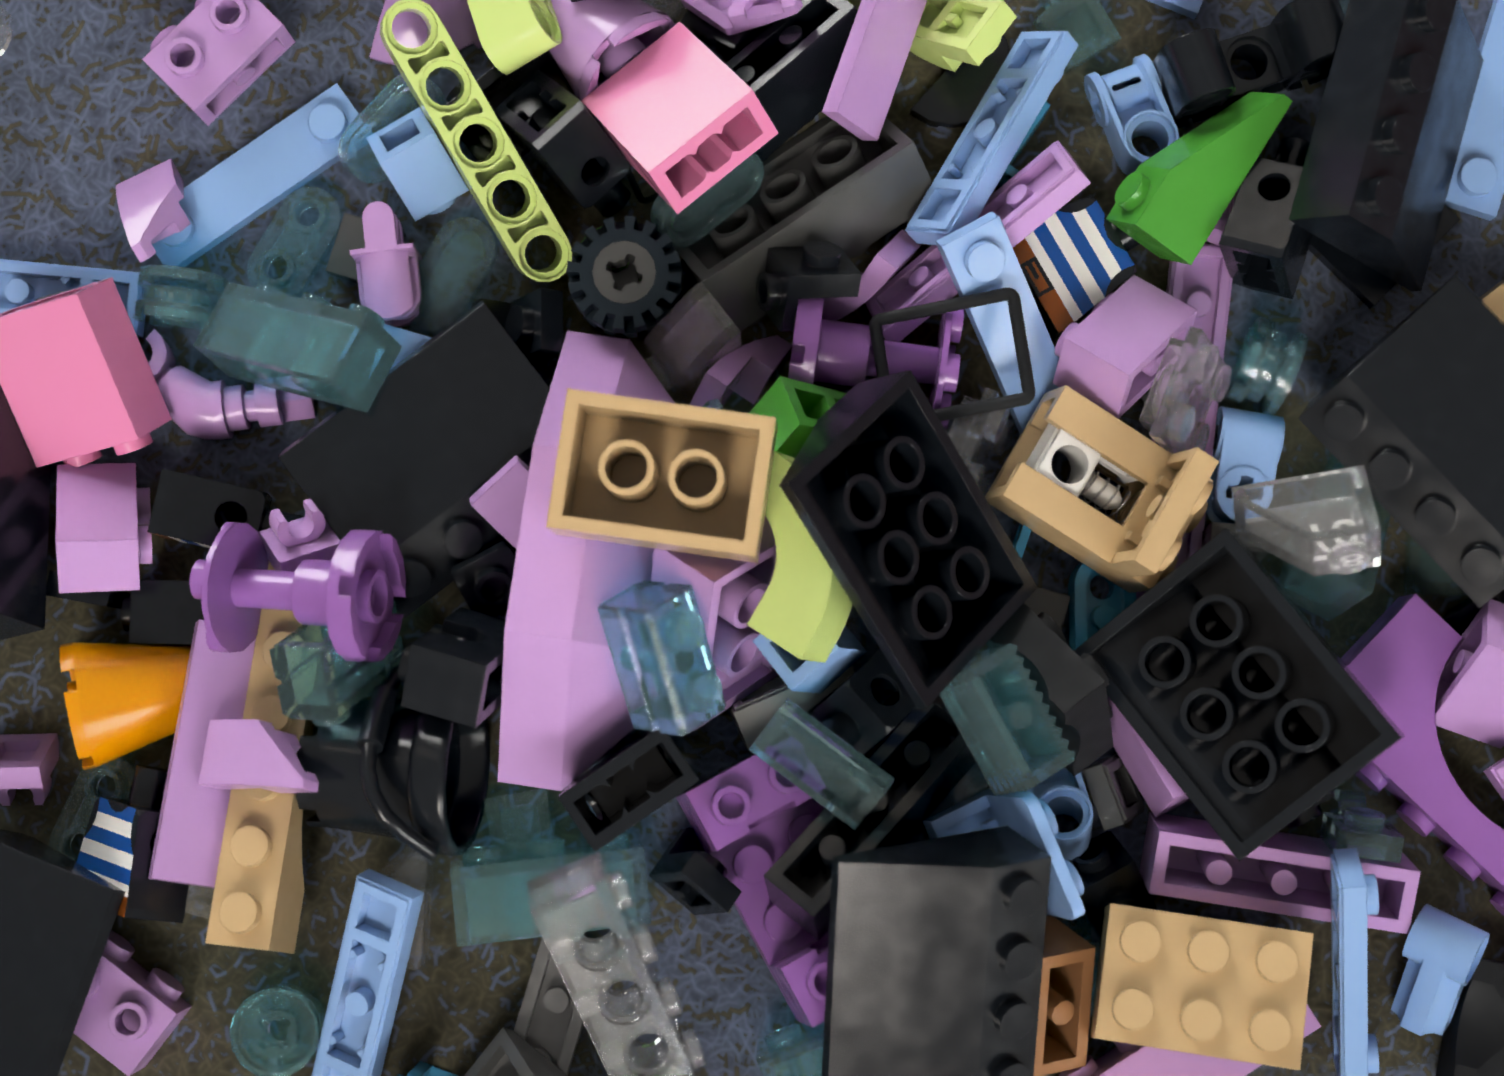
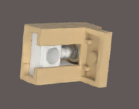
M1065 385L1044 393L985 498L993 507L1030 528L1037 535L1127 592L1148 591L1174 570L1178 561L1177 554L1181 548L1184 533L1191 532L1205 515L1208 507L1207 500L1213 490V480L1210 477L1219 461L1199 447L1170 453ZM1056 451L1064 454L1070 463L1071 473L1066 483L1060 481L1052 470V458ZM1099 473H1102L1108 478L1106 480L1099 476ZM1110 479L1119 485L1114 486L1113 484L1109 483ZM1120 486L1124 488L1122 494L1119 491ZM1080 495L1084 496V501L1078 497ZM1093 502L1095 508L1092 507V506H1090V505L1087 504V503ZM1099 509H1104L1106 515H1104L1103 513H1101V512L1098 511V510H1099ZM1113 509L1110 515H1108L1106 511Z

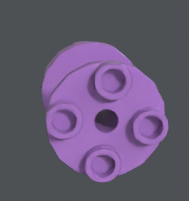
M824 298L798 299L788 378L810 384L821 382L854 387L857 383L865 381L866 376L877 377L869 325L822 319ZM965 309L942 313L936 347L884 340L889 375L911 370L918 383L931 384L929 403L933 409L951 406L952 394L943 393V391L956 392L961 355L955 354L956 345H950V342H960ZM949 420L941 421L945 430H947Z
M226 522L212 543L206 560H197L190 573V591L195 599L201 600L206 628V642L209 649L214 652L228 653L244 651L257 636L261 609L289 610L293 612L295 619L302 625L327 626L328 634L336 653L346 661H382L393 649L404 615L392 613L394 597H406L404 560L397 540L391 534H383V531L351 530L340 540L332 560L305 559L298 565L296 571L268 570L269 562L266 549L259 532L248 523Z

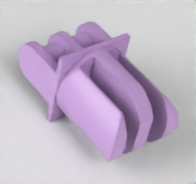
M375 201L367 205L362 214L365 248L350 250V255L356 263L360 303L367 314L380 325L384 326V324L402 328L410 325L419 314V306L422 301L419 260H422V256L413 243H404L402 224L391 207L384 202Z

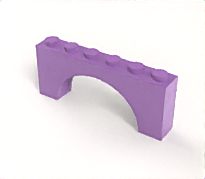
M1417 594L1400 596L1341 657V660L1405 735L1403 739L1355 775L1372 790L1379 793L1385 787L1402 803L1396 810L1399 817L1421 836L1427 837L1432 832L1449 848L1443 854L1446 862L1471 882L1477 877L1482 879L1495 892L1494 896L1489 900L1490 903L1504 916V829L1480 812L1456 783L1443 757L1435 723V702L1440 676L1452 651L1463 637Z

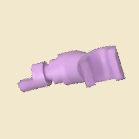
M155 328L146 338L152 348L149 366L172 421L187 435L206 440L231 439L234 431L250 429L251 422L258 421L260 427L263 428L284 425L285 422L316 418L312 384L305 377L254 383V390L246 391L243 384L227 386L223 380L209 381L181 365L175 367L176 361L172 349Z

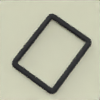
M1001 288L874 315L870 320L869 330L877 378L889 375L882 331L883 325L1007 301L1022 393L934 409L940 421L1029 404L1035 397V385L1021 300L1018 292L1012 288Z

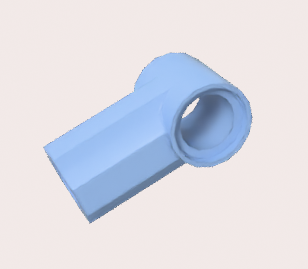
M1425 904L1413 923L1404 944L1402 956L1408 958L1391 1007V1010L1398 1016L1401 1027L1419 1036L1425 1034L1443 1035L1452 1021L1463 987L1469 983L1481 961L1490 938V933L1434 906Z

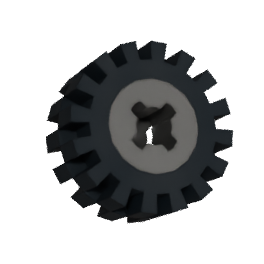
M625 216L624 222H615L614 217L603 219L605 226L597 230L593 225L584 231L586 236L582 243L576 241L571 250L573 259L572 262L568 261L567 263L568 286L571 296L579 312L585 316L587 322L595 329L597 326L604 329L607 335L616 337L617 333L626 334L627 338L638 337L637 332L647 330L649 334L658 327L657 324L663 319L666 320L674 314L673 308L675 304L680 303L683 294L682 283L684 281L678 251L673 247L670 237L666 233L662 235L658 231L657 225L646 220L644 225L638 223L635 216ZM628 262H629L628 267L625 268V269H622V270H620V271H618V272L615 271V270H612L613 268L616 269V270H618V269L621 268V267H625V266H627V264H628Z

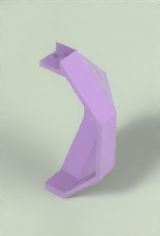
M567 330L532 447L504 628L498 782L557 791L565 790L574 780L592 768L676 695L649 595L654 548L556 535L546 527L567 388L669 403L675 402L630 339Z

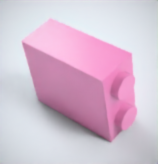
M678 22L581 100L624 158L676 214H679L778 134L777 129L754 91L681 22Z
M113 277L24 304L0 314V385L37 468L59 461L74 467H80L103 456L101 450L110 447L114 448L117 456L134 452L153 442L150 432L172 420Z

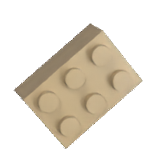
M567 388L546 527L556 535L758 563L778 430L776 417Z
M1110 903L1104 910L1090 1038L1300 1070L1314 933Z

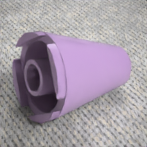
M551 0L561 29L562 43L549 51L574 94L581 101L676 24L670 16L642 0H582L577 2H571V0Z

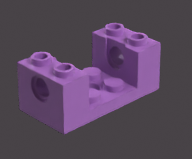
M800 730L681 793L676 796V799L705 852L715 857L726 867L728 873L725 877L742 891L734 906L795 1019L813 1028L824 1022L829 930L819 941L816 940L770 901L764 879L766 872L826 807L820 793L831 788L817 761L808 752L806 741Z

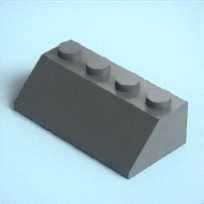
M826 116L775 150L763 163L755 167L727 191L720 200L711 205L697 218L685 210L659 227L658 231L662 235L666 233L670 237L673 247L678 251L683 269L713 313L730 333L735 336L745 328L758 324L767 316L766 312L760 309L757 302L756 282L759 273L765 272L768 248L803 247L806 242L821 240L839 245L850 259L863 254L871 244L901 224L910 221L931 186L932 180L914 141L887 118L883 124L878 141H862Z

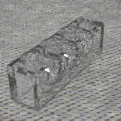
M599 851L528 881L530 912L608 1076H699L698 1068L707 1065L704 1051L694 1029L691 1028L683 1032L677 1021L676 1016L683 1013V1008L671 978L667 976L659 980L651 963L659 960V955L646 924L643 923L634 927L626 910L635 906L622 871L618 869L609 873ZM594 927L611 929L609 933L599 938H589L583 935L587 930ZM620 981L634 982L630 988L616 991L609 989L610 986ZM645 1034L658 1035L648 1042L634 1041Z

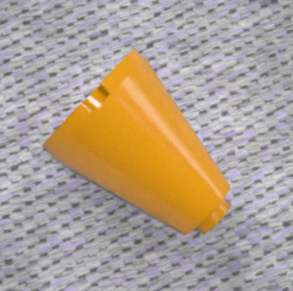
M71 642L60 645L61 672L69 671L71 681L67 682V691L64 692L66 709L78 759H82L83 770L97 768L175 734L191 645Z

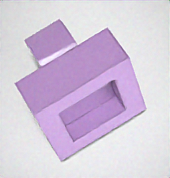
M311 498L303 500L305 517L287 522L279 508L271 510L269 515L271 528L259 531L265 545L267 558L275 570L296 571L298 565L305 559L332 560L340 539Z
M57 733L0 734V804L2 806L11 805L15 798L16 789H30L33 793L35 805H43L51 788L52 779L50 775L59 760Z

